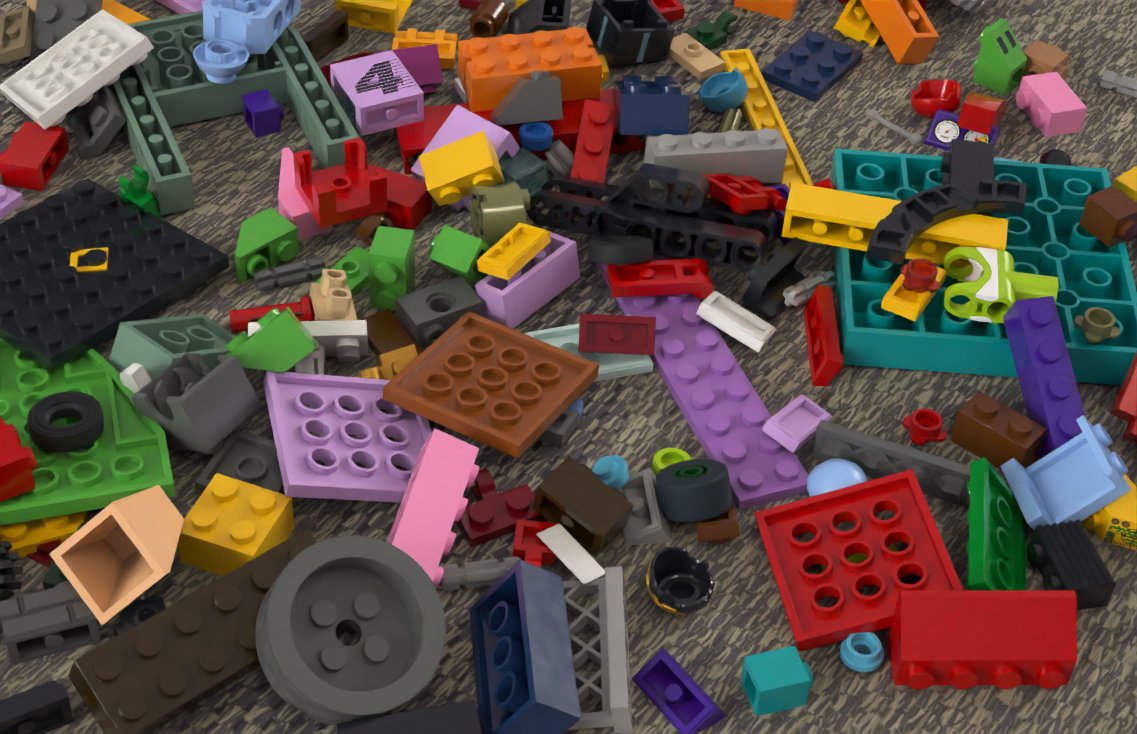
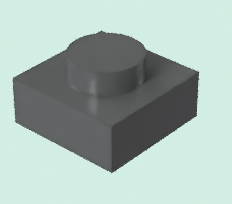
M566 409L537 440L562 448L578 425L579 413Z

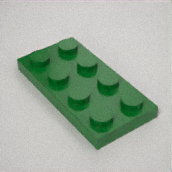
M983 457L970 462V481L967 482L970 510L966 514L969 524V541L966 543L969 557V573L966 574V584L968 590H1026L1025 517L1012 490L988 460Z

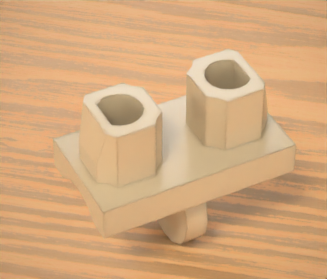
M323 269L321 282L311 283L310 296L315 313V321L358 320L349 285H346L347 277L344 270Z

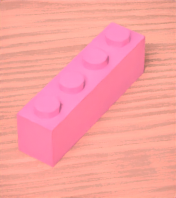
M434 428L421 447L386 542L396 546L412 557L424 569L437 588L444 573V568L439 566L442 555H448L456 538V533L452 532L451 528L454 521L459 522L468 503V499L463 497L465 488H471L480 466L474 464L479 448Z

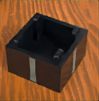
M593 0L586 26L590 38L611 65L646 64L666 61L675 33L674 28L650 0Z

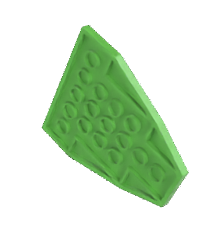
M0 338V416L6 425L12 423L15 426L21 440V446H29L38 466L37 470L32 471L35 489L0 502V526L106 508L113 501L157 485L162 488L167 497L176 496L165 431L158 422L142 414L140 416L131 399L135 393L122 384L120 374L113 365L93 348L52 372ZM75 391L89 394L100 403L104 416V429L100 437L89 446L72 452L56 453L43 450L32 441L27 425L28 413L41 399L60 392ZM64 417L50 425L56 427L70 426L79 422L81 418Z

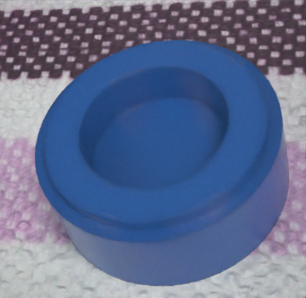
M542 121L528 122L519 128V143L525 149L541 151L552 145L553 129L547 123Z

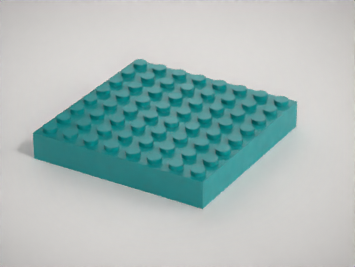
M835 148L829 178L836 190L903 201L921 191L940 186L942 175L940 163L942 156ZM994 160V180L1027 184L1023 215L993 213L992 217L1008 219L1005 251L1014 258L1015 272L1058 277V292L1055 305L1076 382L1122 385L1137 351V291L1125 241L1109 248L1079 225L1087 196L1111 186L1107 168ZM833 246L838 329H840L839 345L840 352L844 355L843 365L1018 378L1004 323L975 321L952 315L946 310L944 306L945 290L953 284L963 282H959L957 279L951 278L946 274L945 281L917 321L914 322L881 308L883 297L911 259L905 258L903 264L866 258V251ZM929 263L944 269V265ZM957 295L952 297L951 301L956 304H965L970 299L963 295ZM1090 308H1104L1115 316L1114 326L1120 330L1119 337L1116 339L1105 338V340L1098 343L1089 342L1085 339L1081 328L1074 325V320L1077 316H1084L1085 312Z

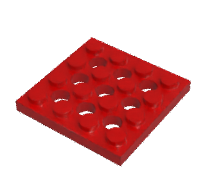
M913 469L754 513L798 652L845 640L850 634L874 632L891 627L900 591H964ZM882 511H891L896 514L888 520H880L875 517ZM842 522H852L856 525L849 531L835 529ZM802 533H812L815 535V538L809 542H798L795 540ZM894 542H904L909 545L905 550L894 552L887 548ZM854 553H863L868 556L866 560L860 563H851L846 560ZM815 564L827 567L820 574H809L806 572L808 567ZM907 574H917L922 577L915 584H904L900 581ZM867 585H874L880 588L878 593L871 596H864L858 593L862 587ZM828 596L839 600L831 607L817 605L820 599Z

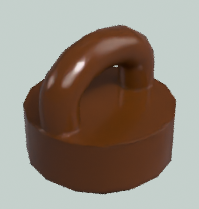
M382 212L367 216L354 231L362 241L371 246L374 238L370 234L380 223L385 227L394 228V225L387 215Z

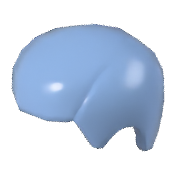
M831 458L813 468L807 478V491L809 496L812 497L867 482L868 479L862 468L856 463L841 458Z

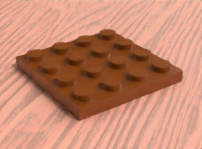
M468 311L383 387V399L506 454L519 458L598 377L599 364Z

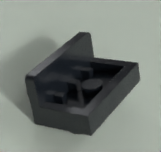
M796 237L785 247L779 244L769 255L767 263L764 265L762 262H759L749 274L747 279L751 283L742 301L765 319L772 321L786 307L784 303L785 298L782 295L783 291L787 287L794 286L796 283L806 279L804 275L794 268L806 245Z

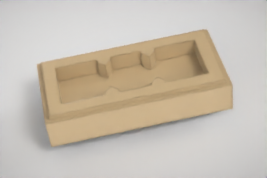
M687 33L673 38L668 56L699 80L725 70V62Z

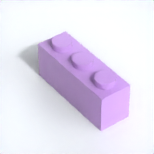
M550 232L551 242L512 278L505 280L488 275L475 284L476 293L483 301V317L514 329L581 278L576 241Z

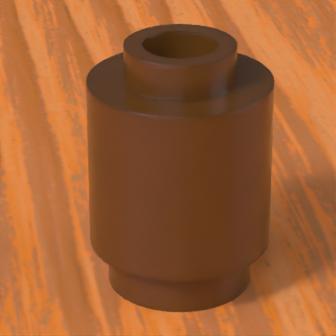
M482 0L470 19V30L474 37L489 38L495 37L499 33L509 15L508 8L501 0Z

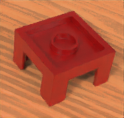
M361 137L344 142L345 164L312 171V155L310 150L293 153L296 189L320 228L388 211L387 177L381 168L375 170V176H372L368 171L367 147Z

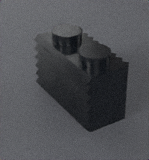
M1078 519L1075 522L1070 520L1067 523L1061 522L1057 524L1055 522L1052 525L1047 523L1045 526H1037L1031 542L1027 545V558L1033 568H1038L1043 578V589L1075 590L1077 610L1108 606L1116 583L1082 522Z

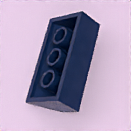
M518 560L469 609L478 715L482 734H564L581 719L562 577L523 560Z

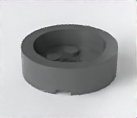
M357 535L337 536L317 542L300 552L288 563L272 583L262 600L257 615L255 629L256 648L266 678L285 702L289 701L298 709L310 715L309 718L337 726V723L348 722L352 719L389 715L412 699L426 686L434 675L444 650L446 636L444 609L432 580L424 569L407 553L392 544L372 537ZM344 622V624L350 625L359 633L356 644L346 646L337 639L336 628L340 623Z

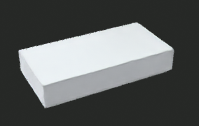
M713 291L700 304L696 312L701 318L758 353L776 331L774 326L717 291Z

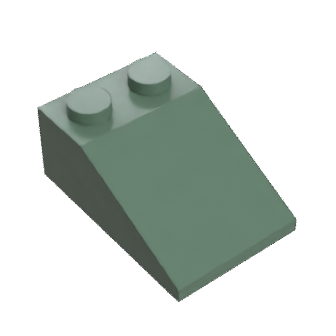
M203 314L120 322L108 362L120 373L133 363L143 365L151 380L185 353L200 354L207 367L214 369L220 364L218 356L226 355L229 352L226 345L237 336Z

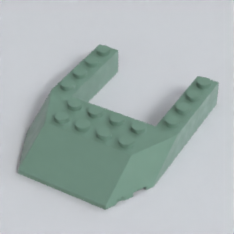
M203 10L127 24L145 35L154 48L147 53L144 61L134 66L130 65L122 71L119 79L112 84V87L127 119L123 124V128L138 165L149 173V183L147 186L158 200L157 208L160 216L195 208L191 173L169 127L243 112L242 95L267 89L275 101L279 100L281 104L288 103L323 169L345 164L344 142L359 136L296 28L288 25L266 53L249 54L245 67L236 74L234 81L219 84L207 79L206 73L198 67L193 56L195 47L207 42L203 39Z

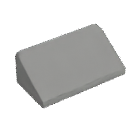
M647 468L629 476L627 483L619 490L634 505L628 522L623 529L625 545L673 542L669 520L663 516L660 508L656 475L650 468Z

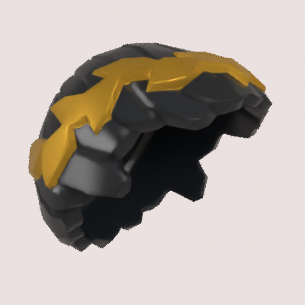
M665 547L653 555L646 573V586L653 601L663 610L678 615H686V613L695 612L705 607L714 592L715 581H713V575L708 572V562L701 561L699 563L697 558L689 557L686 548Z

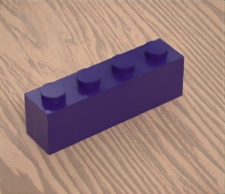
M1053 296L1017 300L1003 317L1028 418L1047 428L1039 453L1040 459L1081 434L1082 430L1076 419L1082 415L1085 416Z

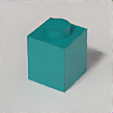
M795 646L745 656L740 682L755 716H761L805 706L809 688L813 687V675L809 664L802 662Z

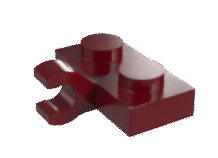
M485 468L478 472L474 481L476 485L470 488L478 501L468 504L459 522L455 521L469 545L473 547L515 532L517 519L542 522L545 521V517L532 508L535 495L528 484L498 494L490 472Z

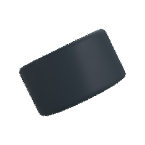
M711 459L681 461L667 466L656 475L660 508L663 516L670 521L680 523L706 521L724 514L733 504L728 469L720 461Z

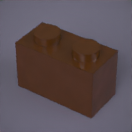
M978 391L958 411L951 442L979 458L985 457L991 465L1001 471L1000 466L1012 458H1015L1026 469L1038 459L1047 428L987 394Z

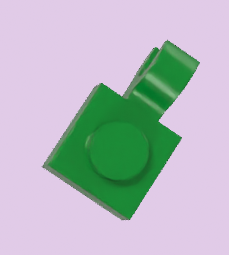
M135 164L133 166L135 175L132 180L127 179L123 175L119 177V185L122 187L119 190L123 201L127 203L132 202L139 206L144 213L150 212L161 218L157 208V198L151 191L146 189L149 183V173Z

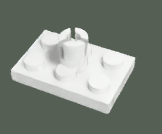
M366 320L300 321L318 344L315 350L295 364L296 373L324 375L325 356H337V359L342 362H355L360 360V356L368 355ZM248 322V336L261 328L258 322Z

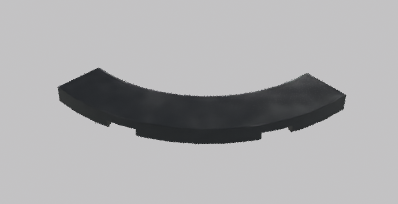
M981 180L979 185L961 186L960 182L936 186L912 195L892 208V212L885 219L879 221L871 235L866 258L903 264L905 255L916 238L932 226L951 218L978 213L1023 215L1027 184L1012 181Z

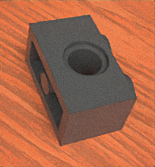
M462 276L396 298V318L421 349L430 346L468 311L483 317V301Z

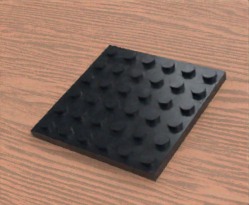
M88 178L78 181L72 187L56 195L49 196L45 201L27 210L20 211L16 216L0 223V338L53 372L117 334L120 322L141 320L229 268L228 255L150 212L144 213L139 206L132 202L127 203L123 201L121 196ZM109 248L107 270L77 273V269L74 266H69L72 252L83 249ZM101 249L90 250L85 255L78 256L77 267L102 265L107 261V254Z

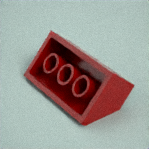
M1075 590L900 591L886 643L895 686H909L917 690L926 689L931 685H952L957 689H968L975 685H996L1001 689H1011L1018 685H1040L1045 689H1054L1061 685H1068L1077 661V597Z

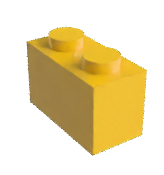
M484 131L418 156L427 190L439 206L454 204L460 201L461 198L471 195L472 193L470 192L473 186H494L504 182L495 148Z

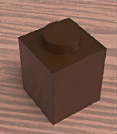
M1110 186L1087 196L1079 225L1109 248L1121 242L1129 241L1137 234V203L1116 187Z

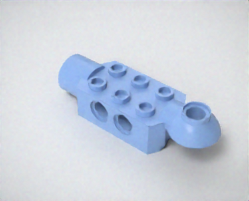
M205 0L203 3V39L207 42L195 47L193 56L196 64L206 73L207 79L211 82L225 84L234 81L236 74L245 67L249 54H264L300 12L301 0Z

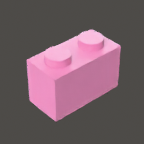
M1057 72L1022 77L1019 91L1016 93L1017 106L1027 113L1031 118L1032 125L1035 128H1039L1045 137L1081 131L1087 107Z

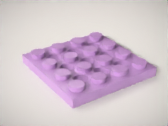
M266 371L263 380L285 497L401 503L421 447L432 433L428 419L383 399V387L390 380ZM303 404H309L311 408H308ZM342 407H348L350 411H347ZM379 409L386 410L387 414L383 413ZM309 432H316L319 437L313 436ZM347 434L355 435L357 439L351 438ZM386 437H392L394 441H391ZM314 460L323 461L325 466L319 465ZM354 463H362L364 468L358 467ZM393 465H399L402 470L395 468Z

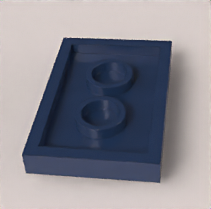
M809 30L762 70V76L765 81L816 102L862 61L863 52L852 48L849 44L830 39L820 32Z

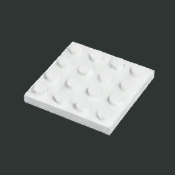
M102 9L1 83L0 90L19 109L43 129L61 123L65 119L66 113L74 107L82 106L89 102L93 97V93L102 86H108L116 82L121 75L120 73L130 65L134 66L144 61L147 53L154 47L145 35Z

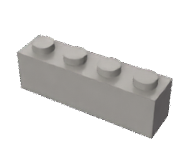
M769 128L757 131L730 130L723 133L696 132L688 135L663 134L647 137L644 163L692 171L699 174L730 173L735 177L740 175L745 177L751 176L761 181L762 184L779 183L783 179L788 147L779 130ZM649 180L651 188L664 189L659 181Z

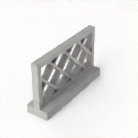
M622 566L606 567L604 578H597L586 584H583L580 580L562 581L566 609L578 616L569 625L571 646L580 651L573 657L575 670L578 669L588 658L601 666V669L589 680L575 671L576 684L580 686L577 690L579 704L591 694L602 702L603 709L601 712L590 713L580 711L581 719L568 730L614 726L615 733H633L626 587ZM599 593V599L587 610L574 602L582 594ZM587 624L600 631L588 644L575 637ZM601 683H602V690H601L600 688H598V686H599Z

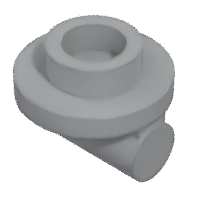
M560 139L556 140L550 149L545 152L548 158L545 164L554 175L570 176L574 154Z

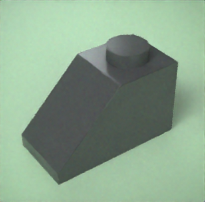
M550 70L530 71V77L520 78L490 114L491 122L496 125H508L563 119L561 79L555 75H550Z

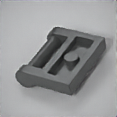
M112 84L102 86L93 93V97L89 102L73 108L66 113L65 117L67 126L73 129L78 142L77 151L81 160L99 157L127 120ZM88 121L94 133L91 138L86 128Z

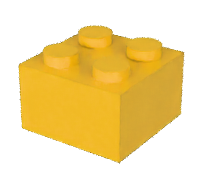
M216 473L184 518L177 544L180 562L224 576L283 543L295 528L292 497H285L284 494Z

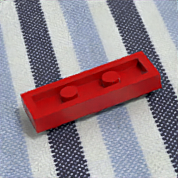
M585 99L570 177L604 183L618 106ZM570 190L568 194L575 195L577 190ZM589 191L583 197L593 198V192Z
M820 284L817 285L804 307L803 314L812 385L828 387L834 375L838 376L844 364V355L840 352V329L837 328L836 323L837 306L833 302L832 288Z

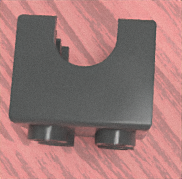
M185 353L131 397L140 416L142 414L158 422L165 431L167 448L177 449L179 452L189 450L201 452L203 455L212 454L224 445L223 439L231 432L240 430L251 422L250 416L261 407V403L236 356L219 355L220 364L214 369H209L200 354Z

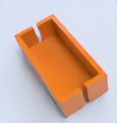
M570 27L565 30L555 31L540 30L534 33L505 34L489 38L474 37L470 40L458 41V76L471 112L494 110L520 78L530 77V71L550 70V75H555L561 79L562 102L600 97L602 63L596 49L593 48V43L586 27Z

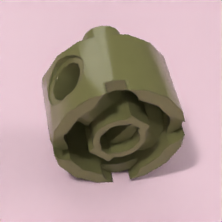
M515 181L496 186L480 185L471 188L470 193L477 197L470 199V215L474 237L481 238L487 245L492 247L518 223L527 224L525 210H530L529 192L527 189H521Z

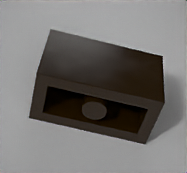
M568 456L538 486L532 508L551 523H560L584 549L597 557L625 528L634 505L627 500L622 492L609 487L596 477L588 466L579 464Z

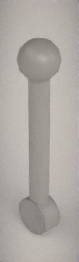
M876 110L866 111V118L875 120L908 138L912 144L921 143L922 136L919 133H910L880 117Z

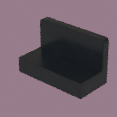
M56 681L44 683L0 701V734H45L74 722L69 696L63 684L58 685Z

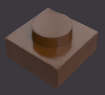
M734 505L718 517L695 522L699 542L707 541L719 544L730 540L732 537L740 536Z

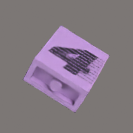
M393 50L330 65L331 89L335 95L346 93L355 105L356 129L361 136L424 121V92Z

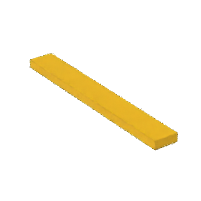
M751 50L720 51L719 58L725 62V72L732 73L733 69H737L746 80L747 97L741 108L751 131L763 128L778 129L788 147L782 182L775 184H785L789 189L792 182L810 186L814 185Z

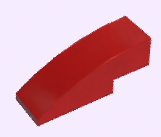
M971 92L963 102L957 126L989 135L994 125L998 126L1007 109V101L982 93Z

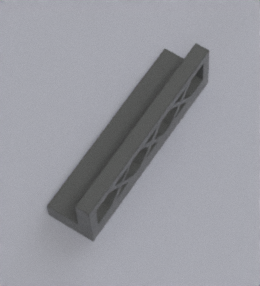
M821 420L817 427L812 453L813 459L823 462L831 458L845 459L859 465L866 476L876 479L913 469L923 494L965 507L969 497L967 482L970 481V466Z

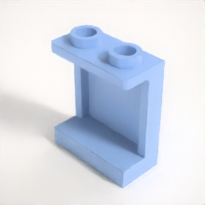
M1082 415L1076 419L1082 430L1081 434L1026 469L1015 458L1000 466L1028 525L1034 530L1037 526H1045L1047 523L1052 525L1055 522L1060 524L1061 522L1067 523L1070 520L1073 522L1078 519L1083 521L1131 491L1123 476L1129 472L1128 468L1115 451L1110 452L1108 446L1113 444V441L1100 423L1093 426Z

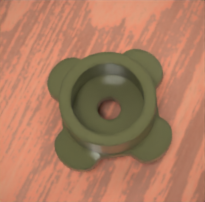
M1090 308L1085 312L1084 316H1077L1074 320V325L1081 328L1085 339L1089 342L1098 343L1105 340V338L1116 339L1119 337L1120 330L1114 326L1115 316L1104 308Z

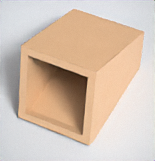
M157 485L113 501L49 555L100 624L104 625L170 573L184 518L162 488Z

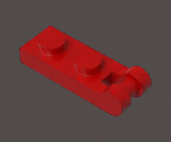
M703 259L651 260L634 264H607V277L612 298L693 294L694 297L703 299L707 298L714 291L712 280L708 277L709 269L707 262Z

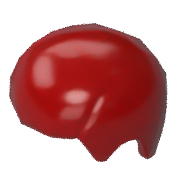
M947 79L923 81L919 83L916 94L915 89L912 90V108L916 113L928 119H933L936 111L939 109L954 113L960 105L961 84Z

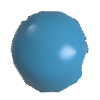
M733 69L732 73L722 72L712 75L703 83L702 88L698 90L701 102L709 111L724 114L728 108L735 110L743 104L747 97L748 89L744 76L737 69Z

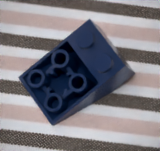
M624 75L622 76V81H614L615 106H618L616 114L617 129L620 135H688L690 95L678 81H674V77L655 76L654 81L641 80V76Z

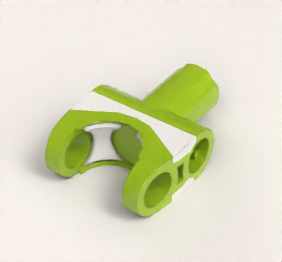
M957 247L950 250L944 257L946 274L951 278L957 279L959 282H963L949 286L944 292V306L952 315L975 321L1004 323V315L1017 300L1053 296L1056 303L1058 277L1015 272L1014 258L1007 251L984 247ZM956 259H966L970 262L967 266L960 268L950 264ZM963 295L968 297L970 301L965 304H956L951 301V298Z

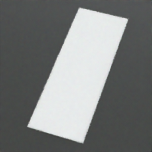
M560 523L536 534L583 584L605 575V570Z

